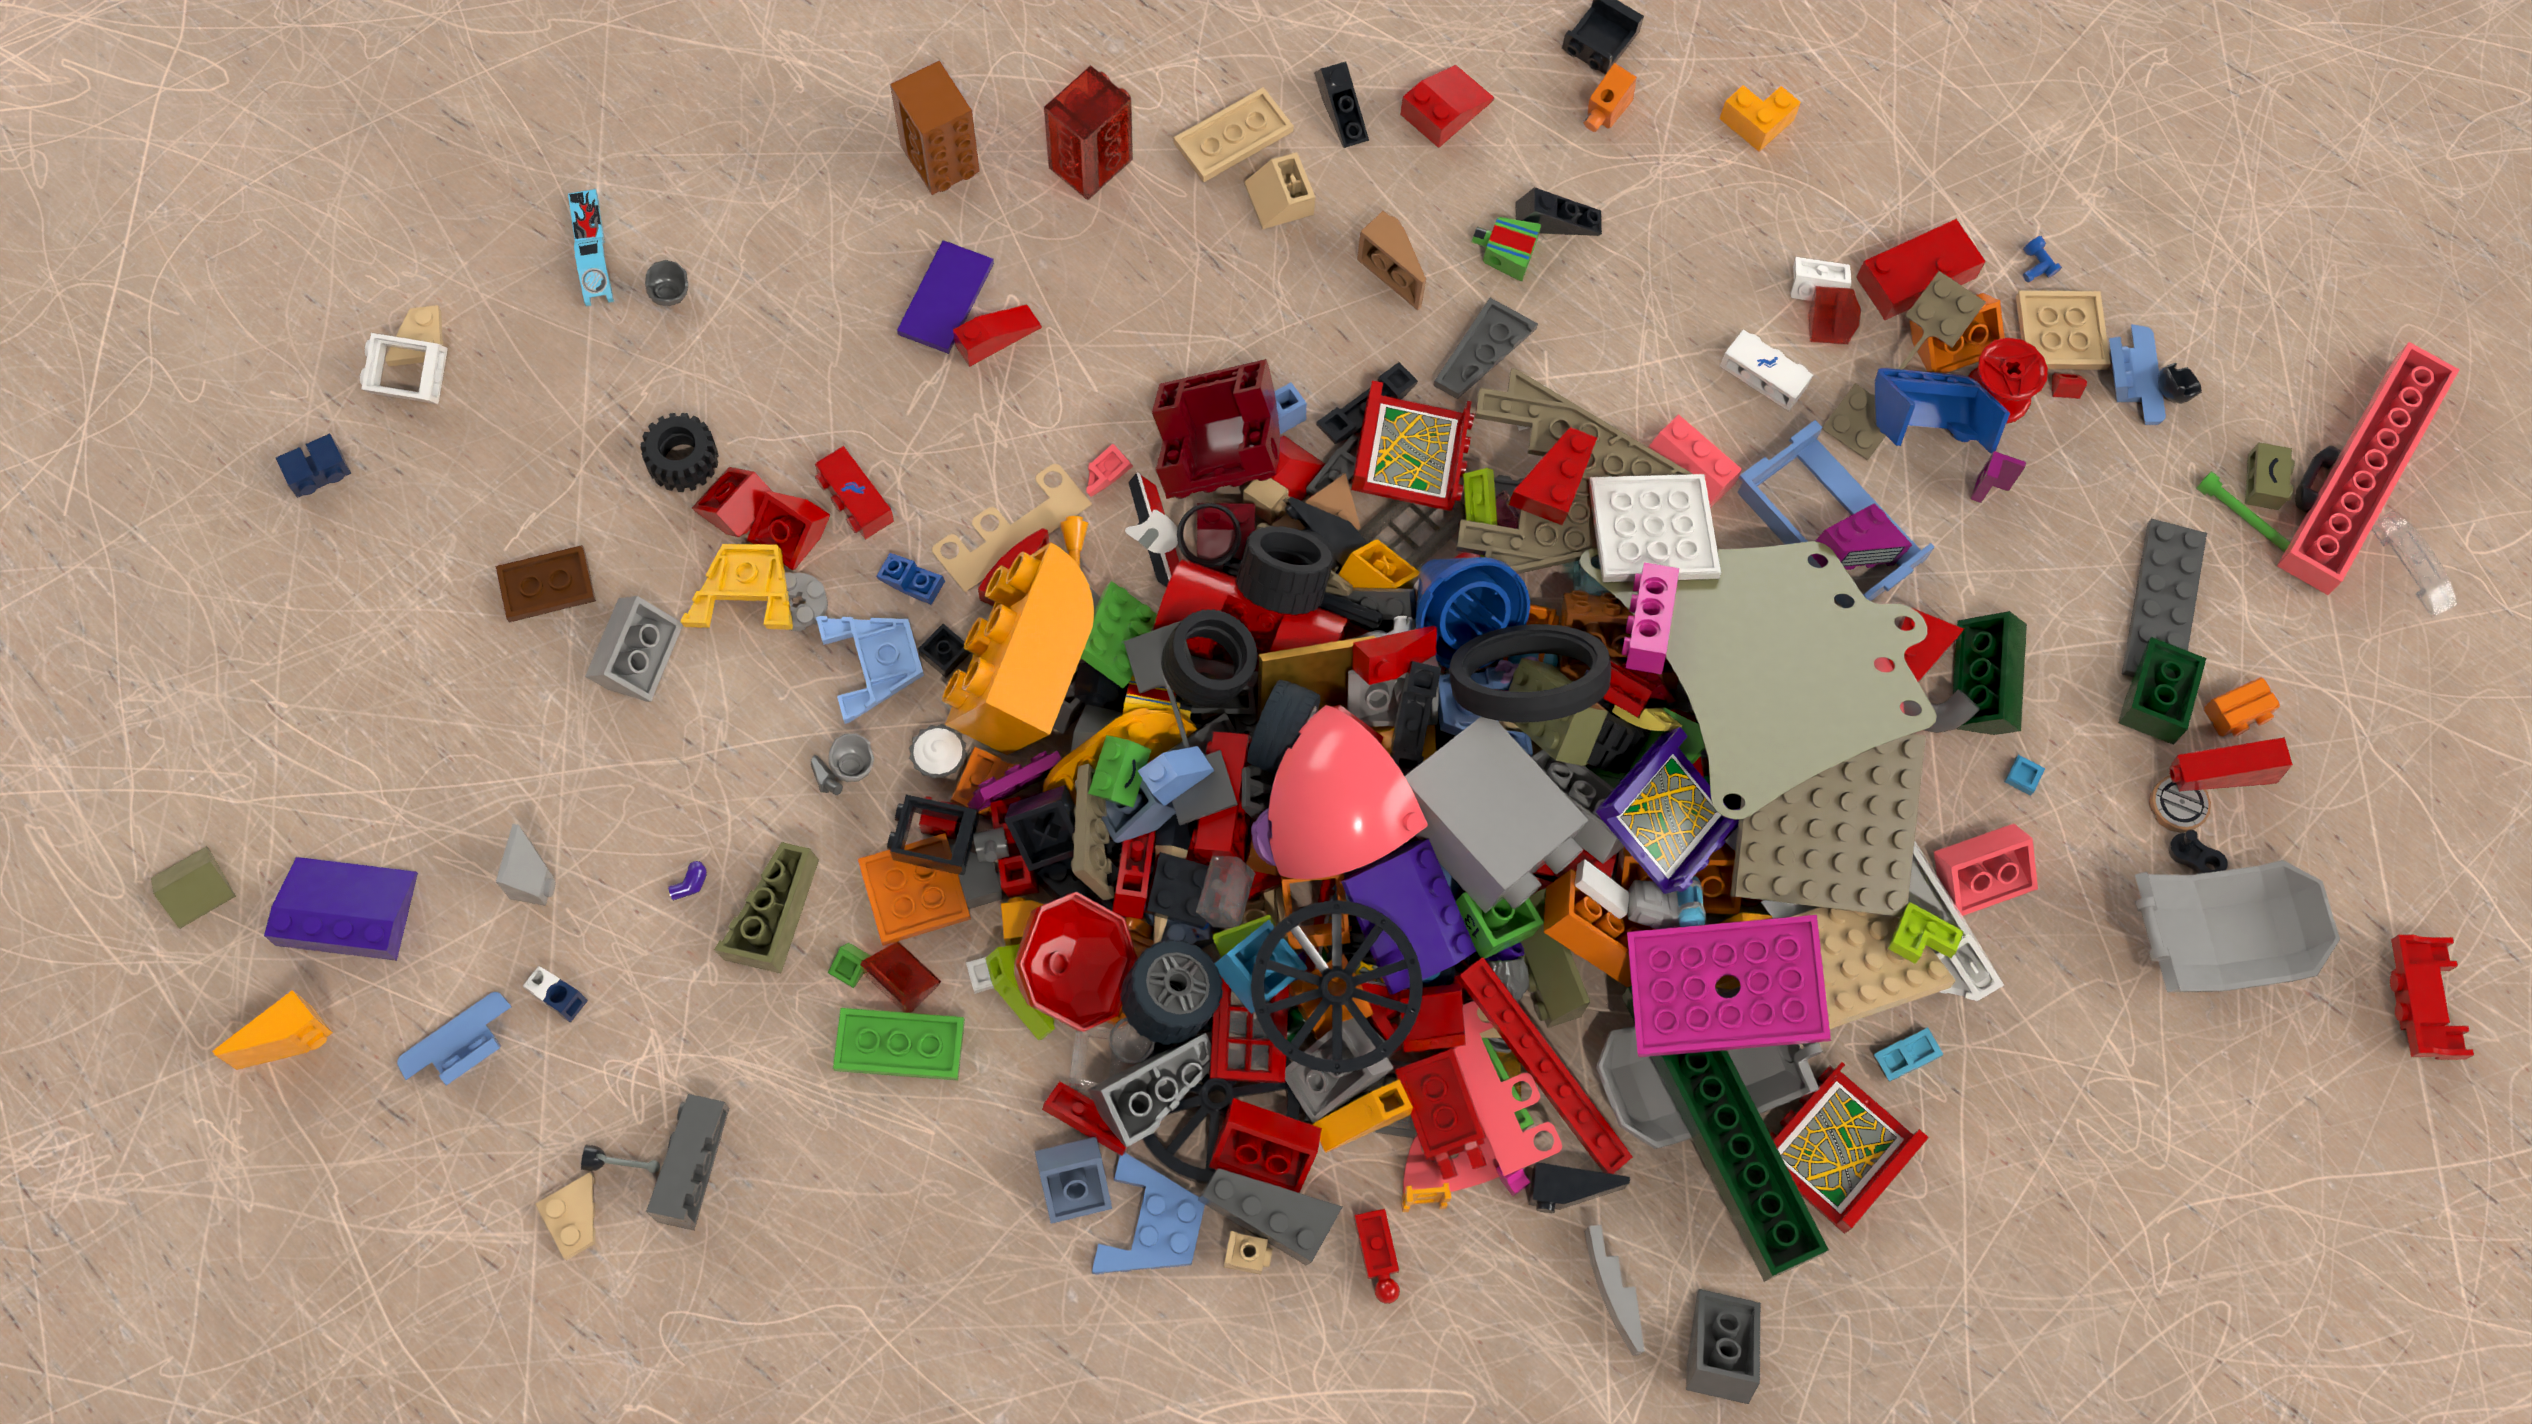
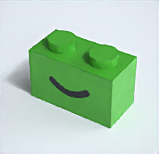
M1106 735L1088 794L1112 803L1134 808L1142 782V777L1138 770L1147 765L1152 749L1130 740Z

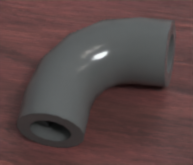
M1958 689L1945 702L1940 704L1931 703L1937 715L1936 722L1932 727L1923 731L1941 733L1955 730L1969 721L1980 709L1967 695ZM1914 701L1903 702L1906 715L1917 716L1921 713L1922 709L1918 703Z

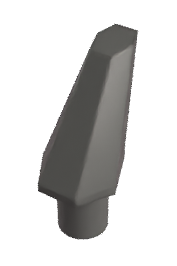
M813 755L811 767L820 792L829 793L830 791L834 795H839L843 790V786L835 781V775L818 756Z

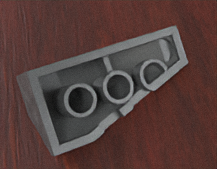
M1202 1033L1119 1072L1088 1089L1100 1117L1124 1147H1128L1152 1134L1161 1125L1160 1122L1166 1115L1180 1104L1179 1101L1191 1088H1194L1210 1071L1211 1043L1206 1033Z

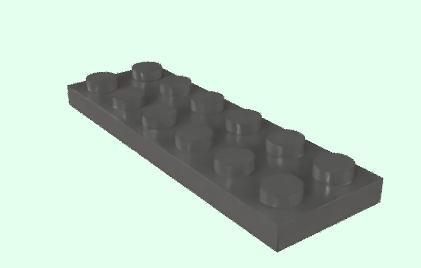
M2152 518L2147 523L2122 675L2134 678L2148 640L2151 637L2188 651L2206 544V532Z

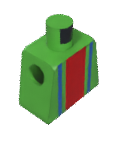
M1499 217L1496 219L1492 231L1476 227L1472 243L1486 247L1483 259L1485 264L1519 281H1523L1538 240L1541 224Z

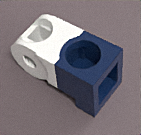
M540 966L536 968L523 984V987L570 1023L588 1001L580 991Z

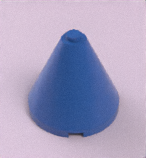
M1487 557L1434 559L1422 566L1419 573L1416 629L1429 626L1437 627L1435 656L1442 666L1450 669V662L1454 653L1463 644L1479 635L1501 628L1527 624L1530 612V598L1527 587L1522 578L1504 562ZM1495 661L1490 662V663H1488V664H1486V665H1484V666H1482V667L1488 666V665L1494 663Z

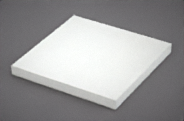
M1704 474L1590 477L1588 484L1602 582L1634 581L1636 573L1642 574L1644 562L1680 568L1678 580L1720 578L1721 570Z

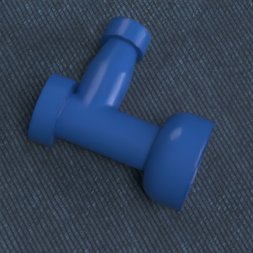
M2042 236L2036 237L2023 248L2028 256L2035 255L2040 262L2030 271L2028 270L2023 273V278L2028 283L2044 273L2048 278L2052 277L2062 268L2059 263L2055 264L2045 251L2046 242Z

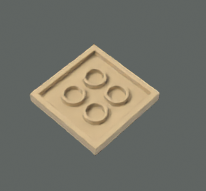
M2019 291L2017 293L2016 302L2021 339L2036 347L2044 356L2048 369L2107 370L2111 363L2101 291Z

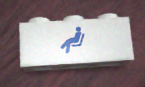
M1742 330L1725 352L1720 367L1788 411L1792 409L1807 389L1813 377V374L1808 372L1803 365L1794 363L1785 357L1780 350L1771 348L1762 342L1758 336L1750 334L1745 330Z

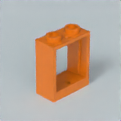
M1344 873L1318 879H1294L1281 875L1285 918L1293 913L1290 883L1335 878L1337 901H1346V893L1341 883L1344 880ZM1341 914L1342 944L1351 943L1348 915ZM1332 923L1299 926L1314 947L1332 945ZM1290 931L1287 934L1290 947L1292 949L1303 948Z

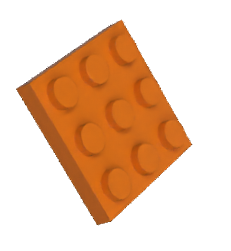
M946 833L906 844L904 848L907 851L951 860L952 858ZM890 850L858 859L883 946L971 920L958 874L894 861Z

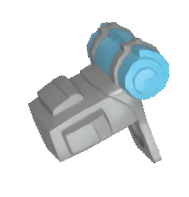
M1696 876L1692 877L1693 883L1683 892L1675 891L1664 894L1652 881L1634 880L1628 889L1630 893L1627 913L1628 920L1655 929L1705 925L1706 911L1702 898L1703 888L1699 879Z

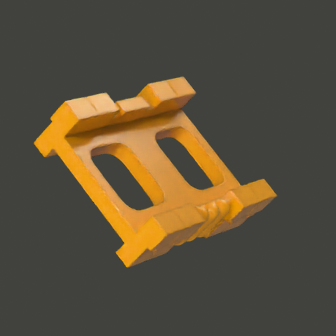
M1443 1183L1442 1187L1414 1190H1412V1186H1406L1405 1193L1402 1195V1212H1409L1412 1204L1439 1202L1440 1209H1446L1448 1206L1447 1202H1450L1452 1199L1449 1183Z

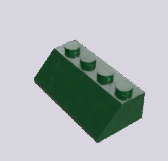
M2010 611L1957 620V626L1964 630L1956 640L1953 694L1958 689L1961 690L1980 709L1969 721L1957 729L1990 735L2021 731L2027 624Z

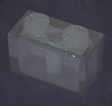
M1212 856L1196 912L1213 927L1233 928L1241 925L1255 872L1239 857Z

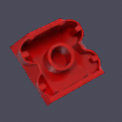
M1461 983L1423 988L1420 1011L1416 1022L1403 1041L1404 1052H1423L1438 1048L1450 1050L1452 1048L1456 1049L1459 1046H1465ZM1410 990L1400 991V1002L1408 1004ZM1401 1013V1019H1403L1404 1013Z

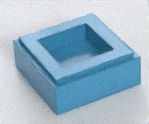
M2018 755L2004 782L2031 796L2045 768Z

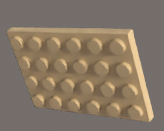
M1825 907L1791 916L1817 915L1830 1029L1949 989L1956 981L1935 952L1927 945H1925L1922 956L1916 964L1888 949L1900 919L1898 916Z

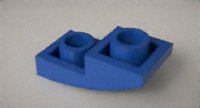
M889 553L876 576L878 580L894 589L930 605L933 604L945 583L942 575L919 568L914 561L893 553Z

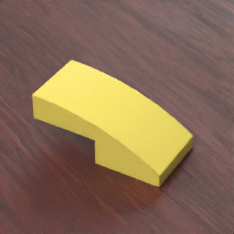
M1616 705L1612 710L1614 714L1623 720L1648 730L1671 731L1682 727L1680 723L1661 708L1643 709L1638 718Z

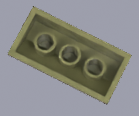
M1546 889L1540 890L1529 897L1543 922ZM1543 924L1532 937L1520 943L1524 948V955L1522 957L1528 968L1529 988L1527 990L1535 995L1537 1000L1535 1010L1539 1020L1545 1021L1547 1028L1582 1017L1590 1004V999L1570 949L1543 932Z

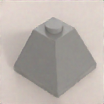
M512 824L496 883L510 900L546 906L548 897H552L554 894L555 879L521 827L517 824Z

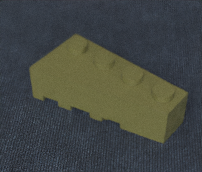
M781 842L762 872V878L755 890H751L745 899L746 904L738 917H734L728 927L730 930L723 941H719L714 949L723 960L782 973L819 859L810 848Z

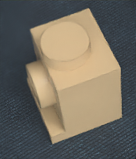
M1231 1231L1224 1268L1261 1275L1263 1266H1270L1273 1248L1267 1247L1268 1239ZM1246 1247H1252L1255 1249L1256 1254L1253 1257H1246L1243 1250Z

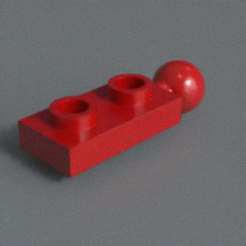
M1380 1209L1354 1215L1367 1278L1378 1277V1282L1375 1286L1376 1298L1384 1304L1393 1303L1399 1297L1400 1288L1398 1283L1391 1279L1390 1274L1399 1273V1266L1386 1210Z

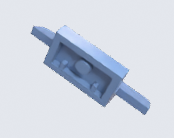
M2131 324L2134 348L2122 347L2121 336L2109 338L2117 402H2142L2145 425H2159L2165 420L2166 414L2163 394L2160 392L2158 385L2159 366L2154 333L2149 327Z
M492 992L398 1058L397 1065L405 1080L430 1063H433L445 1085L454 1081L501 1047L486 1024L512 1006L500 993Z

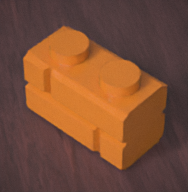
M2260 677L2212 699L2204 707V711L2210 721H2213V726L2219 736L2224 737L2232 733L2236 737L2250 729L2248 725L2254 722L2260 726L2274 718L2273 713L2280 707V703L2274 693H2271V689L2265 679Z

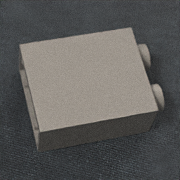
M1484 717L1478 718L1405 776L1428 824L1426 828L1415 836L1418 840H1430L1439 863L1485 913L1503 898L1515 910L1542 885L1533 875L1534 872L1546 863L1555 874H1558L1583 851L1582 847L1573 838L1589 820L1497 720Z

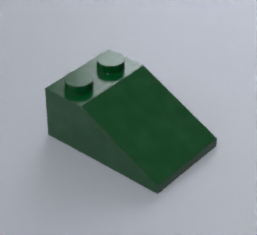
M2151 637L2148 640L2125 697L2118 723L2174 745L2188 730L2207 658Z

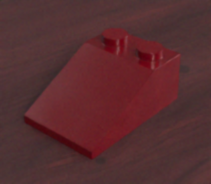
M1214 503L1230 510L1239 522L1241 542L1233 558L1241 560L1247 537L1252 531H1255V504ZM1203 508L1198 510L1197 557L1204 560H1214L1224 556L1230 551L1235 541V527L1232 520L1219 509ZM1224 564L1217 567H1208L1227 574L1223 571Z

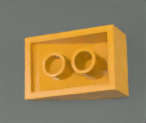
M291 990L212 1052L219 1059L234 1069L239 1070L304 1054L310 1050H316L327 1041V1037L333 1032L312 1005Z

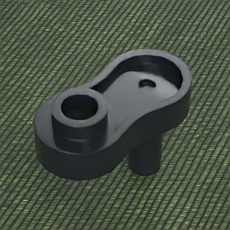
M2188 830L2186 833L2177 834L2170 842L2168 850L2171 858L2177 863L2190 867L2197 874L2225 871L2228 867L2225 855L2201 843L2197 839L2198 834L2195 830ZM2205 864L2213 865L2215 870L2209 869Z

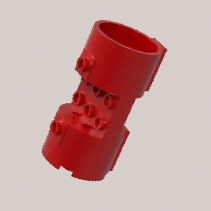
M1182 559L1175 568L1167 585L1153 631L1179 621L1181 622L1188 615L1197 611L1210 609L1226 612L1240 620L1249 629L1248 631L1251 632L1258 652L1255 671H1258L1259 654L1345 640L1351 620L1320 608L1306 614L1297 615L1281 614L1266 610L1243 596V593L1239 591L1236 584V577ZM1203 637L1186 639L1191 655L1209 660L1216 657L1233 663L1231 656L1224 647L1212 639Z

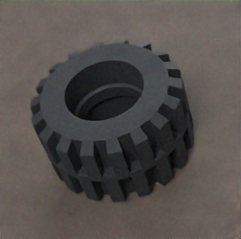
M670 413V417L666 419L661 416L657 418L659 421L657 424L652 422L648 426L650 432H644L642 436L644 442H641L640 446L641 455L651 478L655 479L656 484L660 487L664 485L666 490L672 491L674 488H677L678 492H684L685 488H690V491L696 489L695 485L699 483L702 486L707 483L706 477L712 478L715 474L713 468H717V457H719L708 426L705 422L701 423L700 419L694 415L690 419L688 413H681V416H676V413ZM678 445L694 447L692 453L684 459L669 460L665 458L667 453Z

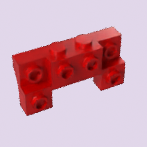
M2403 934L2392 938L2391 943L2396 969L2391 971L2390 987L2395 994V1017L2400 1023V1029L2407 1031L2411 1057H2435L2436 1060H2466L2474 1056L2473 1049H2466L2463 1035L2470 1032L2469 1026H2445L2450 1023L2441 971H2451L2458 967L2457 961H2450L2448 946L2454 943L2453 937H2422L2414 934Z

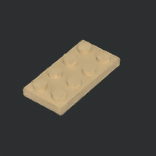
M1263 87L1175 136L1174 144L1200 179L1206 182L1293 132L1294 125Z

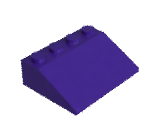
M1429 839L1405 842L1394 851L1341 881L1350 902L1359 903L1379 911L1391 919L1403 931L1418 957L1422 980L1456 965L1476 952ZM1356 917L1366 939L1375 924ZM1382 931L1370 948L1378 968L1404 959L1396 943L1384 931ZM1408 969L1382 977L1389 995L1410 987Z
M296 857L271 906L264 937L279 947L397 961L418 873L416 871Z

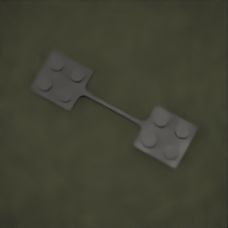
M1179 621L1126 640L1124 644L1139 693L1141 694L1157 687L1167 689L1185 748H1190L1173 689L1167 684L1161 668V656L1164 645L1174 628L1180 623ZM1185 640L1184 652L1187 661L1195 669L1187 641ZM1221 750L1205 755L1214 772L1172 800L1179 825L1238 805Z

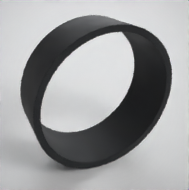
M1204 503L1191 508L1184 514L1178 525L1177 541L1181 552L1189 561L1204 567H1217L1228 562L1236 554L1241 542V528L1238 520L1230 510L1219 504ZM1203 508H1215L1223 511L1230 517L1235 527V541L1232 548L1227 554L1218 559L1204 560L1198 558L1189 551L1184 542L1183 531L1186 521L1194 512Z

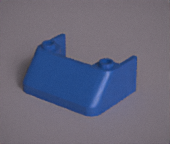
M1880 368L1874 380L1876 425L1880 432L1885 434L1896 446H1901L1909 425L1948 429L1958 441L1969 442L1970 440H1977L1989 453L1996 451L2010 412L1974 379L1955 374Z

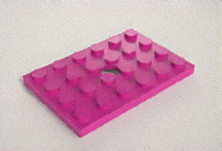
M1817 915L1627 932L1638 1057L1831 1041ZM1731 975L1739 980L1741 987L1735 997L1723 998L1716 992V983L1722 976Z

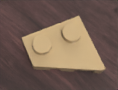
M439 306L410 308L396 337L437 343L443 346L442 320ZM390 347L385 359L389 367L423 363L426 352Z
M591 1172L535 1204L566 1261L595 1244V1203L593 1202L595 1178Z

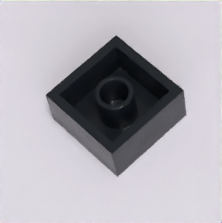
M942 624L918 648L919 656L945 678L971 653L964 649L965 641L945 624Z

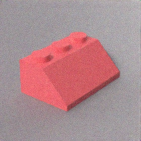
M1679 414L1660 431L1648 447L1692 474H1704L1710 508L1736 484L1742 471L1736 463Z
M2014 823L1934 851L1936 874L1962 916L2038 889L2033 838Z

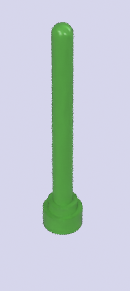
M2211 471L2196 487L2203 495L2208 494L2211 497L2214 495L2283 552L2286 551L2290 541L2221 487L2220 477Z

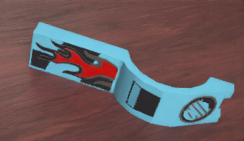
M596 189L569 193L568 198L575 239V259L584 303L586 306H592L591 297L606 295L608 303L614 302L604 256L603 243H605Z

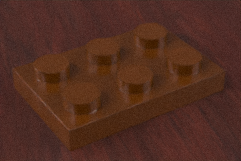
M583 545L495 566L505 615L509 623L596 601Z

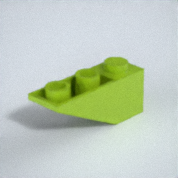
M1020 944L997 947L985 958L992 985L1038 1040H1042L1055 1029L1054 1018L1029 1006L1019 990L1014 975V963Z

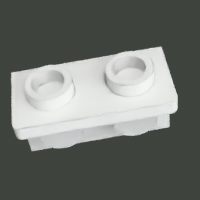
M1800 257L1795 258L1791 298L1840 306L1845 305L1851 286L1850 265Z

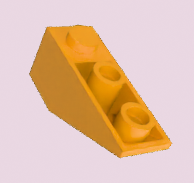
M1399 1079L1364 1095L1312 1125L1322 1128L1320 1144L1324 1152L1327 1153L1410 1116L1413 1107Z

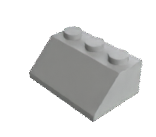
M638 596L618 598L585 677L610 691L651 702L682 629V623Z

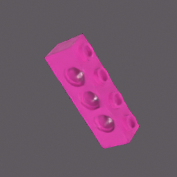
M1644 562L1642 574L1636 573L1633 591H1637L1638 595L1632 594L1629 612H1633L1635 615L1628 616L1625 632L1631 634V638L1625 637L1622 655L1627 656L1626 668L1662 674L1680 568Z

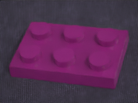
M1044 751L1033 757L1031 763L1027 764L1024 768H1022L1021 764H1018L1007 770L1005 776L1001 777L998 781H996L995 777H992L978 785L979 789L972 793L974 797L967 804L968 807L979 812L991 806L990 802L1003 800L1047 778L1053 767L1062 760L1059 752L1056 751L1048 755Z

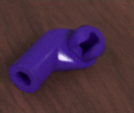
M700 861L691 862L688 865L684 881L668 886L673 901L698 893L701 890L707 876V870L703 863Z

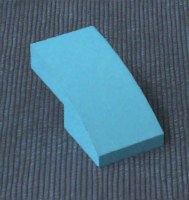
M1927 1027L1875 1053L1874 1056L1890 1082L1943 1056V1052Z

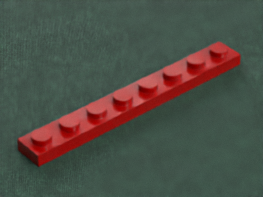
M1483 957L1479 958L1456 976L1526 1071L1532 1075L1535 1083L1601 1171L1614 1174L1632 1159L1631 1153Z

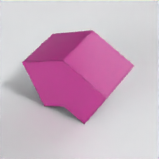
M1500 1166L1496 1168L1501 1182L1512 1197L1530 1184L1523 1169L1504 1176Z

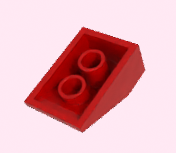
M1454 65L1420 81L1402 98L1400 115L1439 148L1492 103L1495 97L1461 68Z

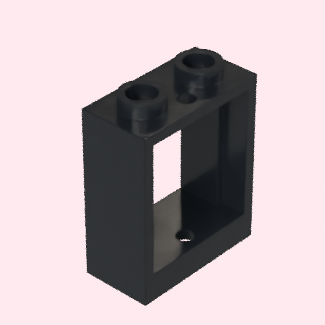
M906 794L904 803H899L896 810L895 821H898L896 832L891 831L887 843V849L890 850L893 860L964 876L974 841L973 833H976L979 823L978 811ZM914 813L961 823L951 860L904 850Z

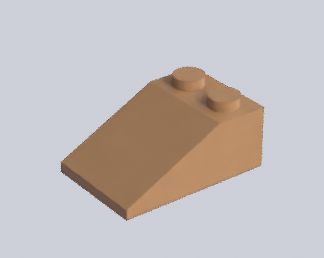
M1382 211L1361 230L1357 260L1416 310H1419L1422 307L1426 277L1404 227L1396 217L1389 216L1385 211Z

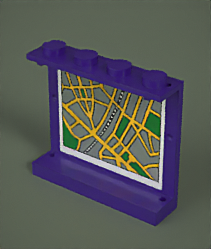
M1681 727L1662 733L1595 811L1664 894L1675 891L1683 892L1693 883L1692 877L1709 864L1708 858L1725 844L1726 840L1724 838L1739 825V819L1726 818L1714 809L1711 801L1710 785L1678 748L1688 737Z

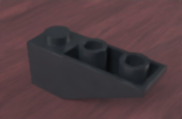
M1341 62L1316 71L1314 74L1322 101L1343 148L1369 141L1347 62Z
M1535 187L1515 202L1516 220L1541 224L1540 234L1600 236L1602 234L1601 210Z
M1285 497L1283 499L1287 505L1284 508L1286 513L1294 521L1298 519L1305 527L1303 530L1316 532L1330 543L1336 554L1337 567H1343L1352 552L1368 544L1351 522L1293 497Z

